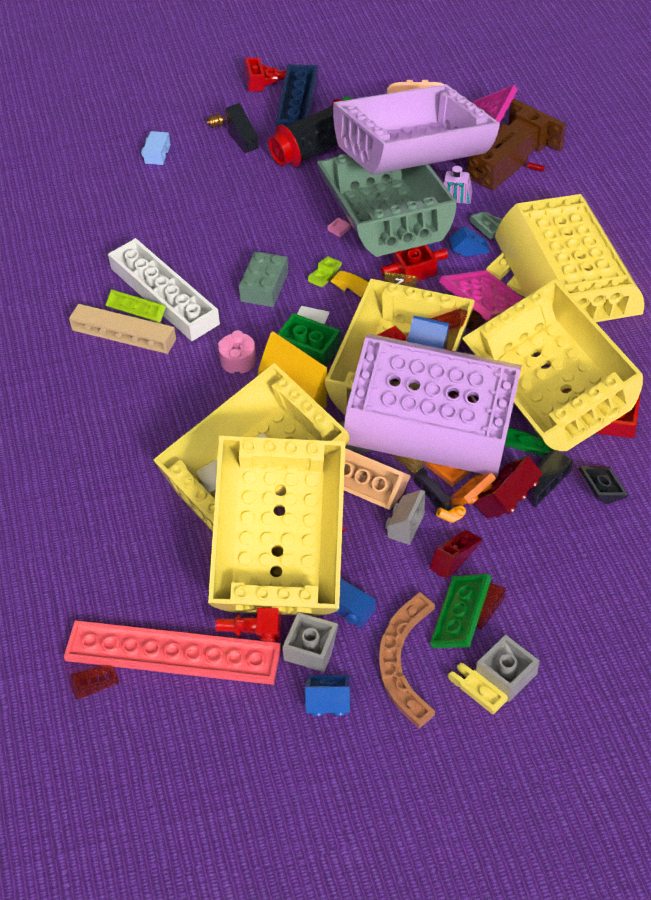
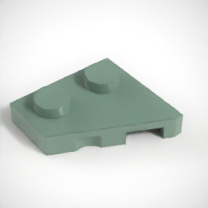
M484 211L471 215L470 222L489 239L495 238L498 226L502 221L501 218L494 217Z

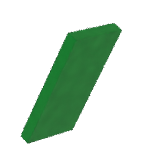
M489 574L452 577L430 642L433 649L470 647L492 579Z

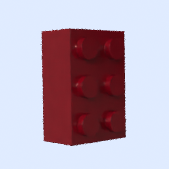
M529 456L506 463L498 472V477L491 483L492 487L485 492H481L474 504L487 519L492 517L498 518L505 513L510 514L517 508L516 504L527 497L528 490L539 483L538 479L543 473Z

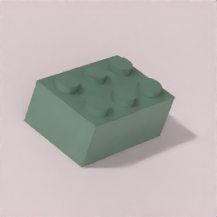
M254 252L239 285L241 302L274 307L289 272L288 258Z

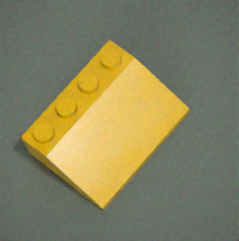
M271 332L258 368V376L275 363L315 402L325 409L327 407V389L325 386L327 367L275 332Z

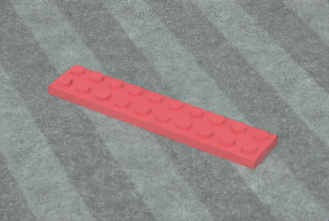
M75 621L64 659L69 662L274 685L281 643Z

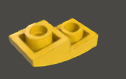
M339 271L331 280L333 284L344 292L349 288L360 297L364 295L369 283L361 277L345 271Z

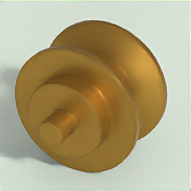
M217 112L216 116L210 114L209 121L206 122L213 129H215L216 125H219L221 128L225 118Z

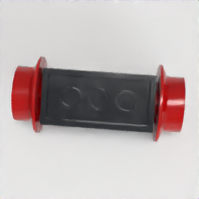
M335 99L330 107L287 127L278 125L275 129V134L268 138V147L275 162L280 166L289 164L292 167H298L302 161L338 145L334 127L333 103L343 100Z

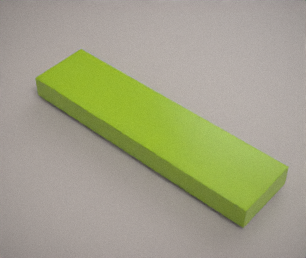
M112 289L105 305L158 323L161 322L166 308L162 304Z

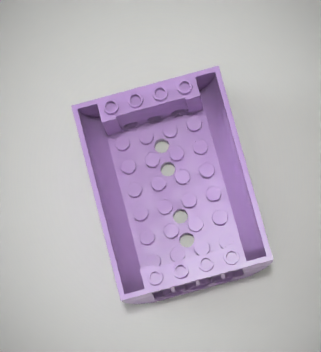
M447 84L333 103L334 127L338 146L371 175L484 154L492 147L500 126L498 121Z
M367 334L346 409L344 429L348 431L350 439L347 445L480 474L492 472L495 477H498L522 365ZM391 379H398L400 384L392 386L389 382ZM411 383H418L420 388L418 390H411L408 386ZM456 391L459 396L452 399L448 396V393ZM470 395H476L479 400L471 403L467 398Z

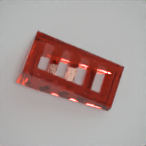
M495 584L489 585L478 619V629H483L504 601L505 587Z
M105 665L71 674L69 684L75 699L78 700L119 683L113 666ZM104 673H107L109 677L108 680L105 679Z

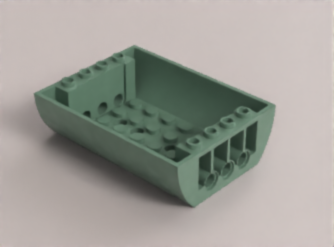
M341 154L338 157L317 161L321 177L363 245L374 256L378 257L439 242L448 233L455 217L456 200L429 164L371 175L348 154Z

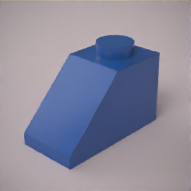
M462 226L449 238L451 249L456 254L459 253L464 257L490 252L487 241L465 226Z

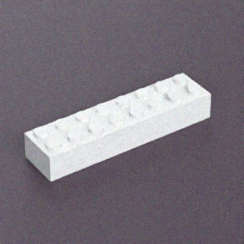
M136 238L108 254L111 269L145 300L166 306L163 316L191 341L220 325L218 309Z

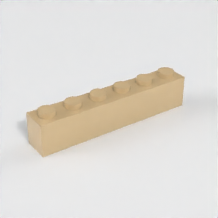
M78 304L69 317L73 331L166 354L169 353L176 341L173 326Z

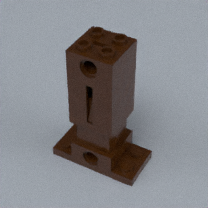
M513 99L510 103L509 125L502 124L499 127L492 147L484 154L468 156L467 172L470 174V179L494 191L520 169L523 163L528 162V155L534 150L540 152L544 147L548 146L560 152L564 145L566 123Z

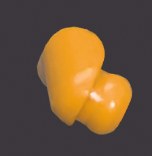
M462 505L456 506L449 511L439 507L436 511L437 517L450 523L456 522L466 514V509Z

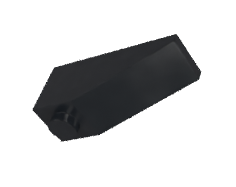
M554 449L542 456L540 470L543 475L538 479L539 483L535 486L532 506L536 507L571 472L572 459Z

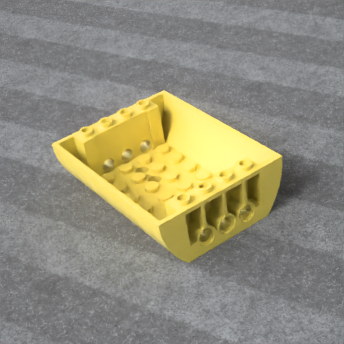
M581 194L517 203L502 219L496 231L495 239L525 297L557 279L595 322L643 314L644 298L641 291Z
M370 279L325 379V386L333 403L346 415L350 393L367 334L378 335L396 326L406 336L407 341L413 316H419L449 323L447 350L457 352L475 300ZM391 379L389 382L392 386H398L400 384V381L394 382L392 381L393 379ZM411 383L408 386L411 390H418L420 388L418 383Z
M557 279L549 282L462 338L475 356L522 365L514 405L543 441L554 450L568 451L632 410L642 389L643 374ZM536 352L541 353L538 357H532V354ZM545 364L551 365L548 369H542V366ZM565 388L571 389L569 393H562Z
M274 363L153 460L176 493L213 532L215 499L206 490L196 471L218 459L219 436L257 437L264 433L267 438L345 442V446L349 443L350 439L348 431ZM278 486L275 489V493L278 496H283L286 493V489L283 486Z
M219 436L208 601L211 606L236 613H257V608H279L282 615H297L299 612L309 616H321L339 610L345 442ZM278 486H283L286 489V493L283 496L276 495L275 489ZM277 506L284 507V515H275L273 512L274 508ZM276 546L283 549V554L279 557L271 553V550ZM273 567H280L282 569L281 576L273 577L270 574Z

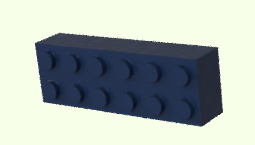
M288 64L276 118V127L278 125L287 127L312 115L319 81L318 65Z

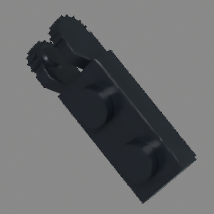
M421 466L416 467L414 470L415 484L425 491V495L437 508L441 507L449 511L452 502L450 496L439 488L435 480H431L425 468Z

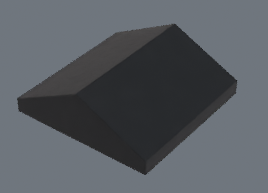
M609 466L579 467L580 473L596 498L605 504L627 498V492Z

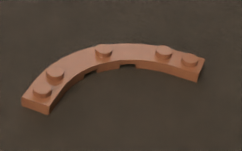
M421 592L403 605L391 618L389 626L382 636L379 651L380 674L385 690L395 706L419 729L435 716V711L414 692L402 672L401 652L410 631L435 609V604Z

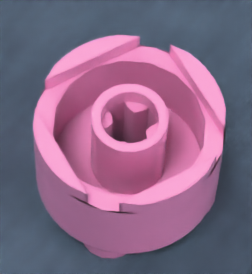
M237 330L219 341L220 361L225 371L233 374L234 372H240L242 374L250 371L255 366V343L249 335Z

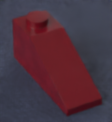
M465 529L436 548L429 569L435 571L441 577L448 578L482 542V538Z

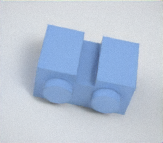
M150 131L145 141V147L141 151L145 164H164L166 153H168L171 146L168 132Z

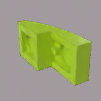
M327 256L318 263V269L308 276V282L324 287L337 273L342 262Z

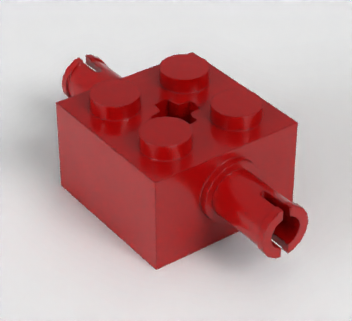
M428 245L392 253V264L380 267L383 277L397 273L401 279H405V285L436 276L437 261L447 259L448 253L445 248L432 252Z

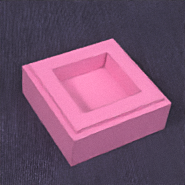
M339 217L328 225V231L338 237L343 236L351 229V224Z

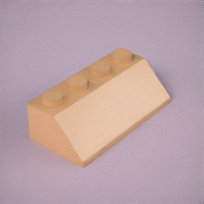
M345 448L344 491L391 510L404 493L411 475Z

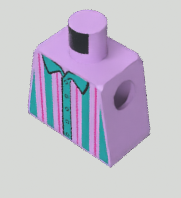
M454 166L452 171H446L443 184L455 198L456 203L471 204L472 186L470 174L462 172V167Z

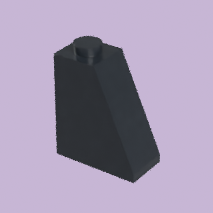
M237 103L225 108L228 133L244 153L258 149V136L241 104Z

